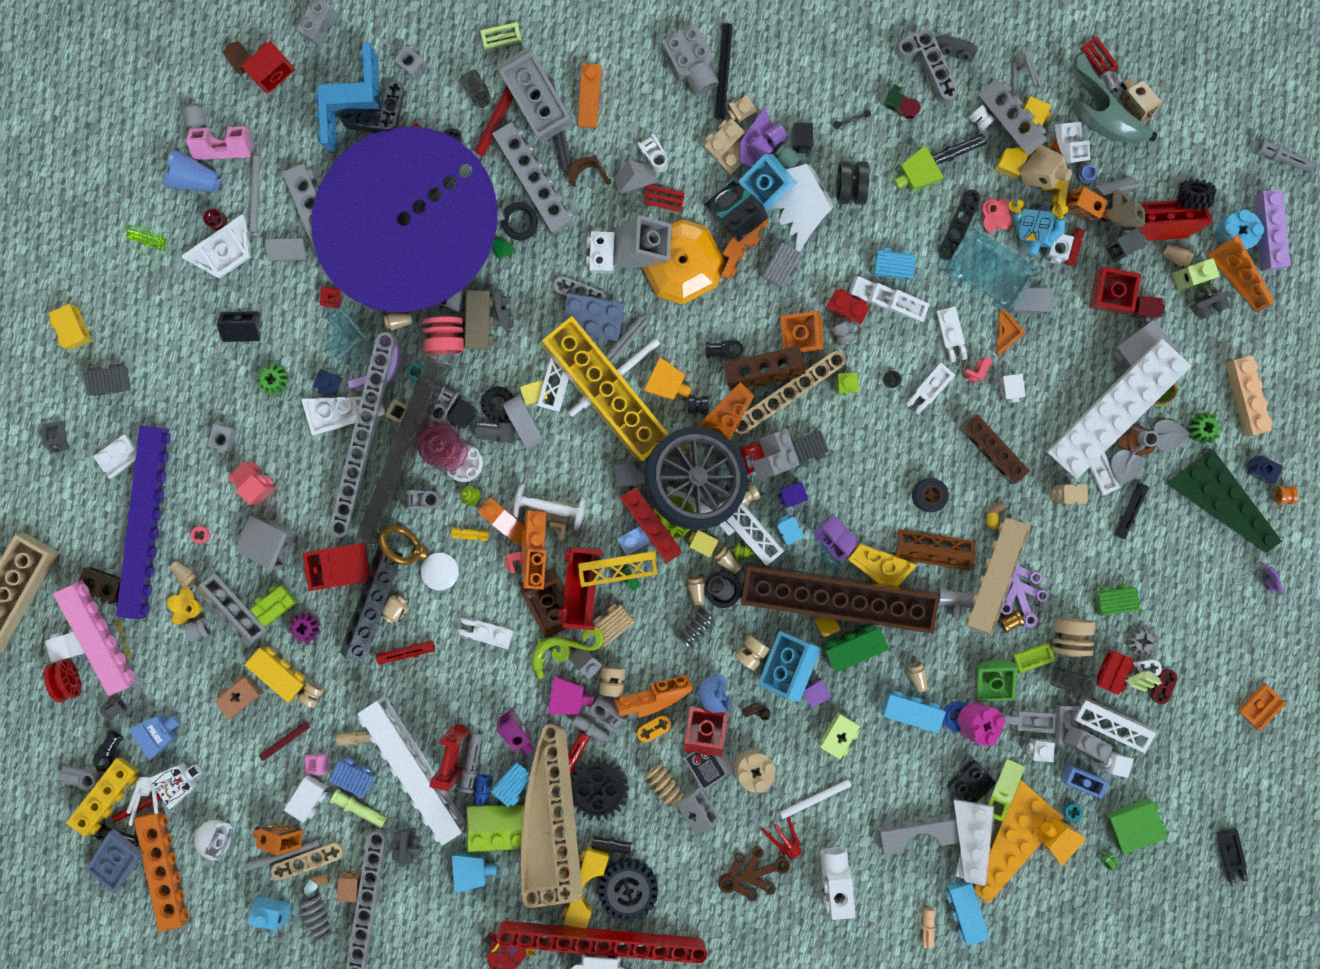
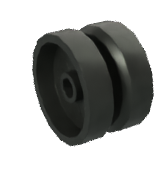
M840 161L836 178L837 203L848 205L852 197L855 205H865L869 191L868 162L857 161L853 170V165L850 161Z

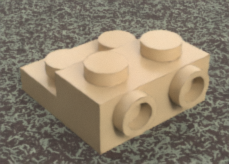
M733 119L729 122L724 120L718 127L719 131L715 135L711 133L704 141L706 143L704 150L730 176L742 165L739 161L740 142L745 136V131Z

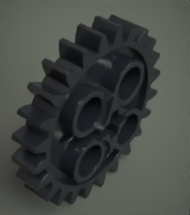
M597 757L596 762L593 763L592 759L589 758L588 765L582 761V768L575 767L577 774L572 773L570 775L574 779L571 780L572 797L574 799L573 806H578L576 813L581 810L583 811V818L589 814L590 820L593 819V816H596L598 821H600L601 816H604L605 820H607L609 813L611 816H615L614 810L621 812L619 804L626 805L622 798H628L629 796L624 792L629 790V786L624 785L628 782V779H622L625 771L619 773L620 765L614 768V761L607 764V758L600 762L599 757ZM599 771L603 774V778L595 779L593 773ZM609 776L610 780L602 786L601 792L597 791L587 802L586 799L594 793L595 786L598 788ZM582 785H586L590 791L582 793L579 788ZM608 785H614L616 786L617 790L611 793L607 790L606 787ZM595 799H601L604 804L602 806H596L594 805L593 801Z

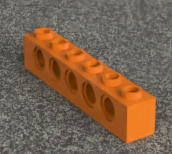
M159 810L158 814L154 812L141 814L134 818V824L140 850L143 852L142 860L158 932L180 928L187 922L189 913L187 908H184V891L180 890V873L176 871V855L171 849L172 836L168 833L166 827L168 825V818L163 813V810ZM152 829L157 831V836L153 835ZM156 848L161 850V855L156 852ZM160 866L165 869L166 874L161 872ZM164 885L169 887L170 892L164 889ZM168 904L174 907V911L169 909Z

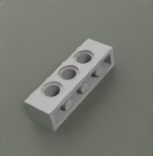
M996 78L978 95L1020 147L1030 155L1047 140L1044 135L1047 131L1040 123L1036 125L1033 122L1034 115L1028 108L1024 111L1021 107L1023 102L1017 95L1012 96L1010 94L1012 89L1004 80L1001 83ZM1007 98L1003 105H999L1001 99ZM1018 111V116L1015 119H1011V115ZM1029 125V131L1022 133L1023 128Z
M215 573L198 586V594L248 648L264 636L267 630Z

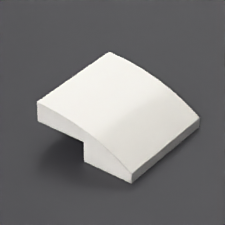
M1081 122L1056 124L1055 133L1058 146L1066 162L1073 163L1090 160L1089 140L1082 141Z

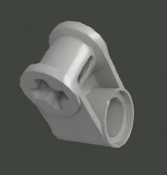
M442 385L429 409L431 419L438 423L446 421L456 405L460 393H455L447 389L445 385ZM437 409H443V416L441 418H435L434 416Z
M404 490L407 504L405 510L436 508L442 503V496L437 491ZM431 494L436 497V502L433 505L428 501Z
M599 695L590 709L591 715L614 732L619 730L620 724L629 718V714L619 716L614 701L609 696Z

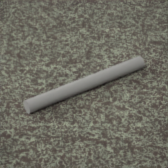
M252 155L250 233H257L260 156Z
M320 840L303 844L300 849L281 855H271L247 863L245 865L246 870L250 871L321 847Z

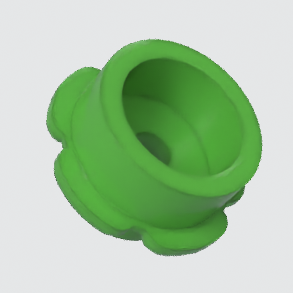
M1111 852L1102 854L1103 856L1100 861L1107 869L1112 871L1114 868H1118L1117 862L1119 860Z

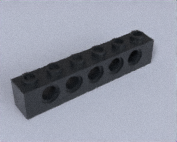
M380 544L376 550L340 650L345 659L364 663L399 567V564L391 561L383 553ZM390 548L395 554L402 557L403 554L394 548Z

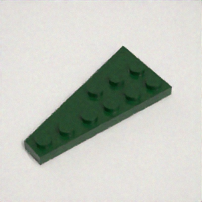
M1214 449L1209 450L1165 483L1264 553L1269 552L1282 542Z

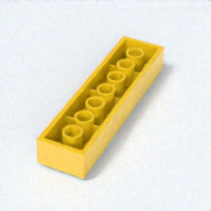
M573 316L568 318L540 342L541 346L637 462H642L646 459L657 443L669 435Z

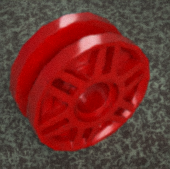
M63 659L58 661L57 664L46 665L43 672L44 684L50 697L55 702L61 703L68 700V698L72 699L80 696L82 683L77 668L71 660Z

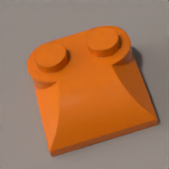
M819 311L780 316L783 349L798 345L801 352H816L823 349V324Z

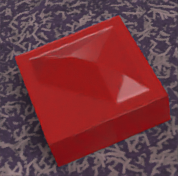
M322 286L319 305L339 308L341 290Z

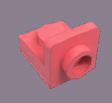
M984 357L982 360L978 359L974 366L976 372L965 369L962 374L966 376V380L972 383L981 382L993 359L989 357Z
M521 551L508 554L507 559H505L506 568L511 573L517 572L514 561H517L518 564L522 563Z

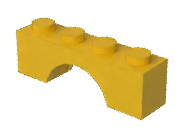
M1030 96L1025 101L1023 109L1025 111L1028 108L1035 118L1032 120L1036 125L1038 123L1043 125V123H1047L1051 116L1049 110L1052 105ZM1029 125L1024 127L1025 133L1029 131ZM1020 146L1017 148H1006L1002 152L994 170L1012 179H1016L1021 175L1020 170L1025 165L1027 158L1030 159L1034 151L1028 155Z
M587 846L586 851L582 850L579 859L582 862L580 868L582 897L577 902L569 903V906L565 905L562 917H565V925L587 929L592 906L587 903L583 896V887L591 878L604 875L609 859L607 851L593 849L591 846Z

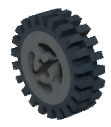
M621 858L618 862H612L611 866L605 868L604 875L599 880V901H601L602 908L606 909V913L608 915L612 914L616 920L621 918L623 922H625V919L633 922L635 918L640 920L641 916H647L648 911H652L658 895V884L653 870L648 868L646 863H641L638 859L631 860V858H627V860H623ZM627 877L637 880L638 882L627 879L629 889H631L632 899L636 897L638 891H641V895L636 900L629 901V894L625 890L624 880L620 883L619 888H615L619 880Z

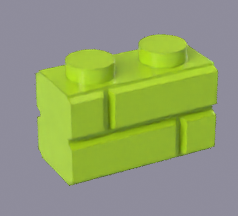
M286 584L274 585L268 590L270 594L266 597L260 596L253 602L254 606L251 608V611L264 627L269 626L299 602Z

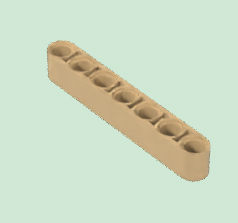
M840 351L832 352L806 370V374L794 378L746 411L741 421L746 423V429L744 431L736 429L735 433L739 435L747 433L840 369L846 362L845 355ZM832 356L840 358V365L832 364ZM816 367H822L825 370L824 376L816 374ZM800 378H807L809 386L802 387L799 383ZM790 388L793 391V397L786 398L784 396V389ZM768 400H776L778 403L777 408L770 409L768 407ZM754 410H759L762 413L760 420L753 419L752 412Z

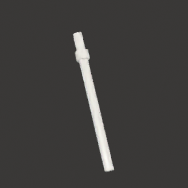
M656 338L617 370L621 376L624 375L660 345L659 341ZM584 396L568 411L572 417L590 405Z

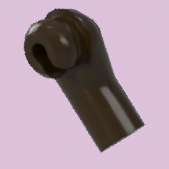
M755 703L742 709L745 718L755 714L766 721L771 716L770 710L760 703Z

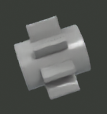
M1108 71L1099 77L1112 95L1119 92V84L1123 82L1119 74Z

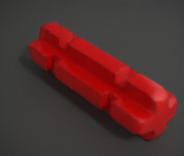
M1081 228L1073 230L1072 236H1074L1069 258L1064 261L1065 264L1069 266L1076 264L1077 258L1075 257L1079 254L1082 244L1081 238L1083 239L1085 230Z

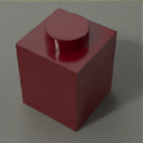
M1137 297L1135 312H1133L1132 317L1144 319L1161 318L1165 310L1163 298Z

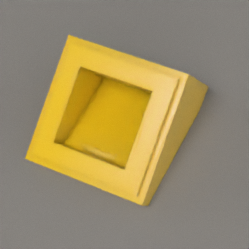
M826 617L814 619L823 638L841 630L836 619Z

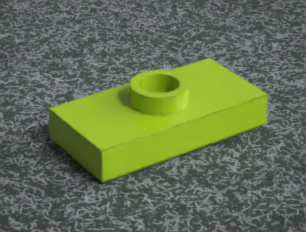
M1049 642L1012 654L1014 663L1018 667V673L1056 661Z

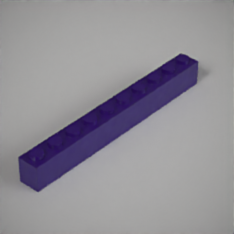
M139 426L116 617L140 620L146 618L150 611L148 597L152 593L150 580L155 572L152 564L153 558L157 554V548L155 547V540L159 537L157 523L162 515L159 507L160 501L164 498L162 483L166 480L164 467L169 458L166 450L167 444L171 441V434L169 429Z

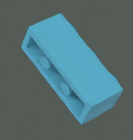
M893 690V693L887 692L881 711L883 717L939 734L946 711L941 709L940 704L930 702L928 705L922 703L923 699L912 696L909 699L904 697V693Z
M962 880L946 885L948 892H945L948 903L953 905L954 910H951L954 921H958L960 928L957 929L960 940H964L967 946L990 939L972 883Z

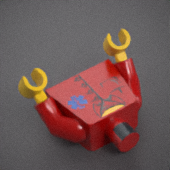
M491 931L483 939L491 947L486 955L489 969H516L527 955L530 957L536 956L533 949L500 946L497 942V936Z

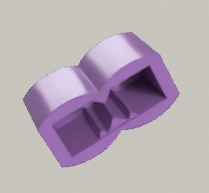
M834 515L826 519L814 532L817 540L827 547L830 554L838 561L846 558L858 545V540L854 534L845 529L841 520Z

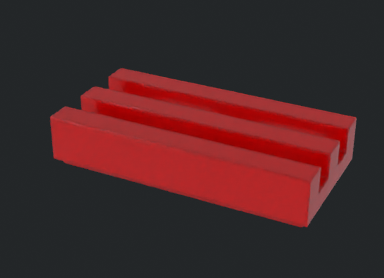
M1097 36L1080 48L1099 76L1105 73L1104 70L1106 72H1113L1119 68ZM1093 43H1095V45L1101 51V53L1112 66V68H1109L1107 66V64L1103 60V57L1100 55V53L1096 51V49L1092 45Z
M647 185L643 204L681 213L685 193ZM650 190L678 196L680 199L650 193ZM650 197L654 199L677 203L678 207L650 201L648 199Z

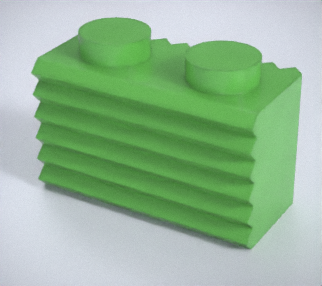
M1129 583L1120 584L1117 589H1111V586L1100 587V591L1094 592L1097 615L1106 616L1141 610L1137 587L1130 586Z

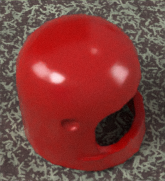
M749 444L742 447L739 451L745 462L747 475L755 472L754 466L749 468L745 456H751L753 461L765 457L760 444Z

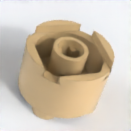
M758 750L741 753L733 765L736 780L744 789L750 792H764L772 785L775 779L776 768L773 762ZM752 769H754V770L757 769V772H756V773H752L751 770H752Z

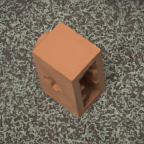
M250 675L246 677L240 676L233 682L234 686L231 689L226 688L218 694L220 698L215 703L228 720L235 717L264 693ZM237 693H240V694H241V695L239 696V699H237V698L235 697V696H237Z

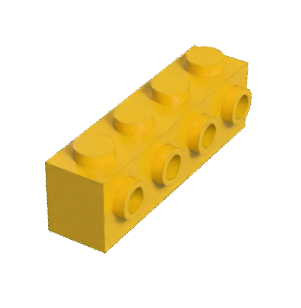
M122 757L116 758L66 824L84 837L91 834L94 835L100 829L101 821L104 818H108L114 809L112 807L116 802L119 803L125 797V790L128 786L134 785L139 777L137 775L140 770Z

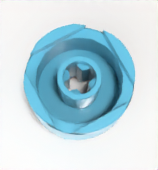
M1249 210L1237 211L1223 218L1216 227V241L1220 246L1238 234L1244 247L1249 249L1255 246L1264 233V226L1260 219Z

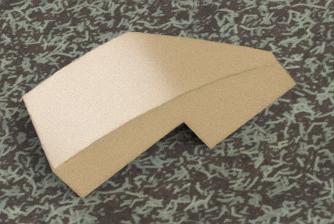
M553 499L551 501L554 503L571 506V503ZM549 513V525L559 535V539L564 540L568 517Z

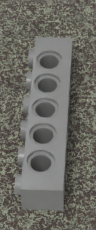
M510 122L492 133L552 235L554 236L572 225L571 219L573 215L568 207L564 209L561 202H563L561 195L558 191H553L551 187L554 185L549 175L544 176L541 171L544 167L538 158L535 160L531 153L534 151L529 142L525 143L522 137L524 134L520 127H515L513 122ZM518 142L520 145L517 149H511V143ZM523 158L529 159V163L525 166L520 165V161ZM532 175H539L538 181L531 182L529 180ZM542 191L549 192L547 198L542 199L539 197ZM552 207L559 208V212L556 215L549 214V210Z
M301 164L282 172L314 248L311 224L313 208L308 209V204L311 201H315L319 186H315L313 179H316L313 170ZM304 183H308V188L305 191H301V186ZM322 268L326 279L331 282V279L328 277V275Z

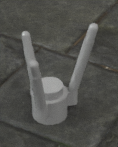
M1026 51L1015 56L1016 61L1012 63V96L1016 95L1017 69H1020V72L1028 71L1033 85H1038L1039 88L1042 87L1030 52Z

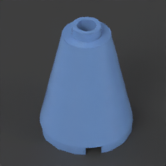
M172 151L167 162L168 170L164 173L163 185L165 187L213 193L216 189H220L222 179L219 178L218 173L180 151Z

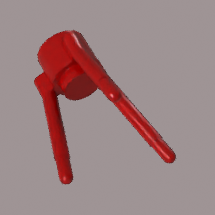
M787 817V822L794 840H787L779 826L774 824L775 829L784 842L782 845L769 832L761 828V831L790 860L801 854L802 850L799 847L801 843L797 838L790 817Z

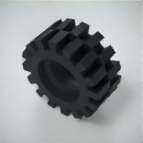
M1184 180L1179 187L1177 202L1181 206L1184 205V208L1191 207L1190 210H1194V208L1206 210L1207 207L1210 208L1213 205L1217 190L1216 186L1212 185L1211 182L1206 183V180Z
M490 387L481 396V410L491 420H507L509 417L505 409L501 411L493 410L491 401L493 398L500 396L507 402L513 399L514 395L504 387Z

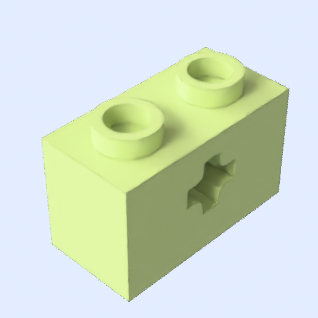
M837 712L818 745L841 760L842 756L845 757L850 750L849 744L852 739L855 740L858 737L860 726L858 723ZM842 733H843V735L845 736V738H844V739H842V738L838 739L837 735H838V734L842 735Z

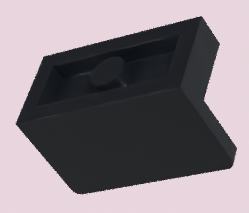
M259 311L221 312L217 321L221 340L223 342L260 341L261 337L258 330L260 321Z

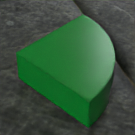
M494 239L493 246L498 259L516 253L514 247L509 242L502 239Z

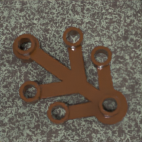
M755 846L752 849V856L743 874L736 876L740 865L745 862V855L742 852H737L734 855V862L729 872L720 876L718 886L724 893L735 891L746 896L749 901L757 899V891L754 888L747 889L741 886L740 883L748 882L764 890L766 894L773 895L776 891L774 883H766L757 877L775 871L780 874L787 873L790 870L789 860L786 857H778L775 863L754 869L759 858L764 854L760 846ZM756 849L761 850V854L755 855L754 851ZM739 855L743 857V860L740 862L736 860V857ZM780 861L785 862L784 867L778 866ZM730 880L731 884L729 886H726L724 884V881ZM770 885L774 888L771 892L766 890ZM754 892L755 897L750 898L748 894Z

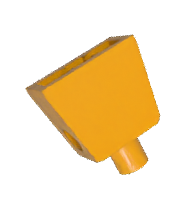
M659 358L644 392L674 401L677 393L688 398L692 387L682 383L685 374L664 359Z
M1057 818L1051 823L1045 822L1042 824V833L1038 838L1049 855L1062 866L1086 840L1074 827Z

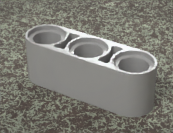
M521 395L503 403L508 417L527 450L544 442Z

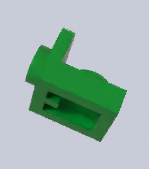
M628 566L626 568L622 567L620 570L626 576L632 573ZM637 578L623 580L628 588L632 587L636 590L641 586Z

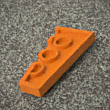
M740 382L697 427L714 430L731 440L754 395Z

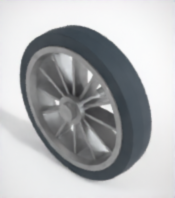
M687 427L670 433L657 443L648 458L644 481L651 504L664 519L681 528L702 530L725 522L736 512L746 493L747 470L740 452L725 436L708 428ZM691 444L693 468L679 446ZM696 444L709 448L701 466L697 465ZM674 449L686 469L667 460L666 456ZM713 450L723 460L705 470L703 467ZM725 462L730 474L727 476H708L707 473ZM665 464L685 476H661L662 465ZM707 480H730L729 493ZM662 481H686L685 484L669 494L665 493ZM686 487L689 490L681 506L678 507L669 499V496ZM706 487L726 497V500L720 507L717 506ZM692 489L695 491L696 513L683 510ZM699 489L713 511L701 513Z

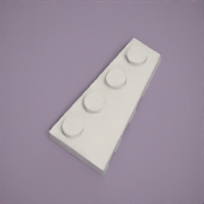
M362 396L301 399L311 435L315 436L355 424ZM368 396L370 402L375 403L377 397ZM383 399L378 417L386 414ZM365 411L363 414L364 419H372L371 413Z
M955 799L954 806L965 882L985 886L994 806Z

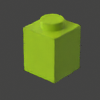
M840 373L836 375V394H856L859 392L858 373Z

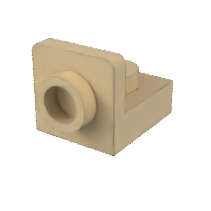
M748 95L735 103L731 102L728 104L727 114L737 124L757 113V109Z

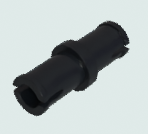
M593 837V849L608 850V853H613L614 851L630 855L632 842L615 840L613 837L611 839Z

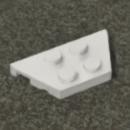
M240 215L183 254L182 258L217 278H222L251 258L246 217Z

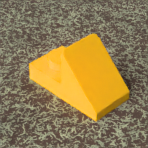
M1059 180L1054 188H1042L1040 190L1055 193L1052 195L1050 203L1053 207L1060 204V211L1061 207L1066 206L1069 181Z

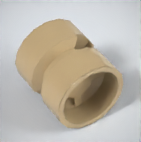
M749 635L744 642L745 647L740 648L734 657L749 669L755 671L760 664L759 659L764 658L770 649L758 639Z
M602 666L600 678L603 681L600 682L599 694L613 697L624 696V684L622 681L625 680L626 668Z

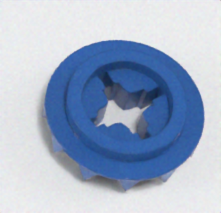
M952 701L945 706L944 711L946 713L943 722L951 731H961L957 720L950 718L955 716V709L960 714L961 710L967 705L964 702Z

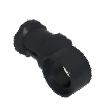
M738 340L721 341V343L705 342L706 359L715 356L738 358L743 353V345ZM732 344L739 345L740 352L738 354L730 353L729 347Z
M107 731L106 739L103 744L99 745L98 751L93 758V765L99 772L108 770L113 763L112 758L116 753L115 749L118 743L124 739L122 735L115 731ZM101 759H108L106 764L102 766L98 765V762Z

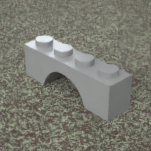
M941 814L936 819L923 817L917 822L904 820L898 825L885 823L882 825L883 827L878 828L881 850L884 855L904 852L908 840L917 834L932 835L941 846L960 843L957 820L951 814Z

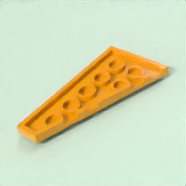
M1022 780L1018 784L1003 822H1000L993 839L989 854L986 885L974 884L973 887L975 893L987 904L991 902L1039 847L1041 842L1038 838L1042 833V824L1045 822L1051 823L1056 818L1059 820L1064 818Z

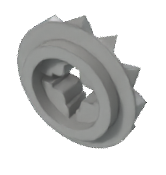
M1137 626L1128 634V648L1137 656H1149L1155 652L1157 645H1159L1158 636L1153 629L1147 626ZM1145 636V639L1150 643L1144 644L1142 647V644L1136 641V639H1143Z

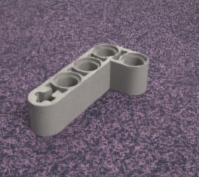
M925 29L902 39L896 50L897 56L901 60H908L918 55L938 101L945 105L951 103L956 97L958 89L933 33ZM920 39H926L928 44H922ZM902 46L909 47L910 52L903 51ZM927 56H933L936 62L929 61ZM935 73L942 74L943 79H938L935 76Z

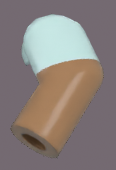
M329 874L311 877L304 887V894L309 898L314 897L319 885L330 883Z

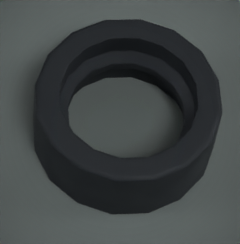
M516 202L504 209L505 220H501V226L510 238L521 241L533 236L538 227V218L532 207L526 203ZM519 210L525 211L531 219L530 227L520 233L514 232L508 223L509 216Z
M716 572L706 582L705 593L707 599L718 608L733 606L741 596L742 588L740 581L730 572ZM720 576L733 583L735 590L729 600L720 601L709 592L708 584L713 577Z

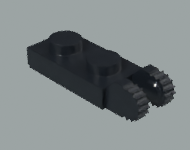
M1232 828L1216 832L1229 883L1231 885L1236 884L1234 870H1238L1242 882L1248 881L1247 865L1238 830Z

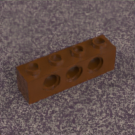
M799 345L724 363L727 384L731 391L740 382L745 387H759L764 383H776L785 378H798L802 374H806ZM784 363H787V364H788L787 367H785V368H780V366H781L782 364H784ZM763 368H769L767 372H761ZM750 372L749 376L742 377L744 373Z
M978 414L972 415L959 427L1009 484H1017L1030 472Z

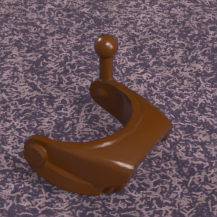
M596 155L575 159L570 166L569 180L573 187L577 186L576 180L579 173L589 167L598 168L602 179H605L607 185H610L612 182L607 177Z

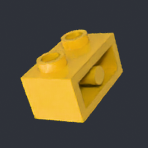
M67 304L48 313L50 317L49 323L56 330L58 335L57 341L64 349L74 350L93 341L78 306Z

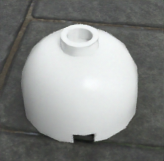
M209 820L203 823L194 835L196 851L206 859L217 860L215 857L219 854L223 855L230 845L231 837L227 839V836L232 826L221 820Z

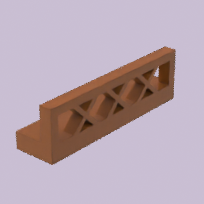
M899 529L895 556L912 562L970 571L975 561V541ZM903 537H909L913 542H903ZM928 540L932 545H925L921 541ZM947 543L951 548H944L940 544ZM959 547H969L970 552L963 551Z

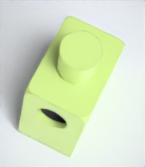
M1212 258L1176 271L1172 275L1177 290L1180 291L1219 277V272ZM1185 274L1189 276V282L1186 281Z

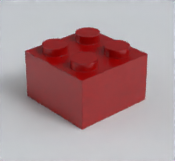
M271 40L268 43L262 44L259 47V51L253 56L247 57L244 64L241 65L267 95L296 70Z
M1108 267L1096 270L1089 308L1123 315L1135 312L1141 274Z
M690 707L683 751L722 757L728 713H712L706 709Z

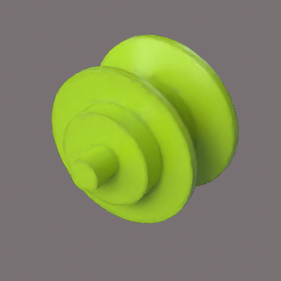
M466 486L460 495L461 502L470 507L477 505L481 497L480 490L472 486Z
M741 542L735 546V549H731L737 561L742 557L747 562L748 558L750 559L751 555L755 553L748 544L742 546Z

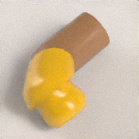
M999 502L987 512L986 523L991 530L999 528V514L1007 509L1002 502Z

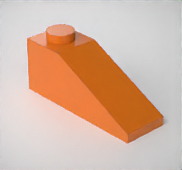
M582 63L578 127L597 128L603 72L602 65Z
M490 497L479 509L478 513L518 546L522 547V530H525V525L498 501Z

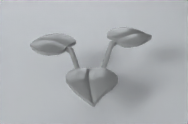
M1172 420L1156 422L1153 426V431H1143V429L1132 425L1130 429L1139 433L1137 441L1140 446L1133 449L1131 453L1128 450H1119L1113 455L1111 469L1117 482L1120 484L1127 483L1134 479L1142 470V457L1134 455L1137 451L1144 449L1145 446L1153 447L1155 445L1161 451H1172L1189 436V432L1182 425Z

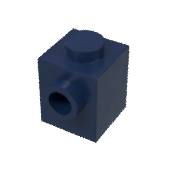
M319 369L312 387L318 389L317 393L327 397L329 393L336 395L343 378Z
M1255 456L1247 465L1249 469L1247 474L1267 484L1276 483L1283 465L1264 456Z

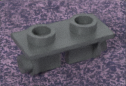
M947 34L940 35L938 40V46L943 55H948L962 61L971 63L978 50L973 42L961 40L960 43H957V38Z

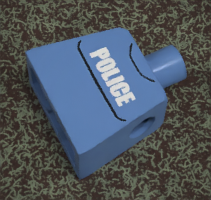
M161 714L130 728L129 732L150 760L158 756L178 736L174 728L180 725L181 721L177 715L167 719L164 714Z

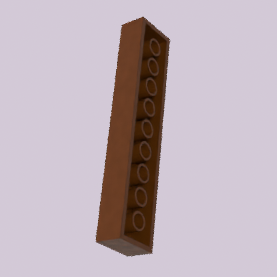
M746 563L740 601L741 605L933 634L940 595L936 591Z

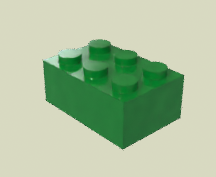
M864 624L860 626L861 630L857 632L851 630L842 634L843 638L836 640L832 638L824 642L825 645L822 646V649L831 669L836 673L889 650L880 627Z

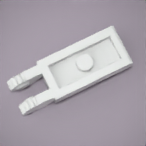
M956 306L936 311L944 347L947 349L950 363L955 362L956 358L952 348L954 346H958L961 359H967Z
M939 363L917 388L915 394L906 405L910 407L920 396L925 400L916 408L915 412L920 414L928 404L932 403L953 379L955 374L945 365Z
M461 618L460 622L475 627L473 632L458 629V634L471 637L473 640L509 649L514 630L480 620L474 621Z

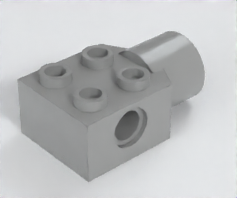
M696 23L661 41V48L678 80L688 81L696 97L713 90L719 84L711 68L714 56Z

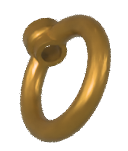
M389 525L379 535L381 550L391 561L397 564L411 565L417 560L423 561L427 555L428 547L420 545L417 537L403 526ZM395 532L408 538L413 546L411 550L412 556L401 557L395 554L387 544V536Z

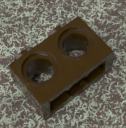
M93 567L83 568L79 581L83 580L92 598L94 596L98 597L101 602L106 604L118 602L121 577ZM91 578L95 582L94 587H91L90 585ZM109 585L113 588L112 594L108 592Z

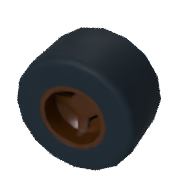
M926 478L915 484L912 490V500L915 506L924 512H937L946 506L949 500V492L947 486L942 481L936 478Z

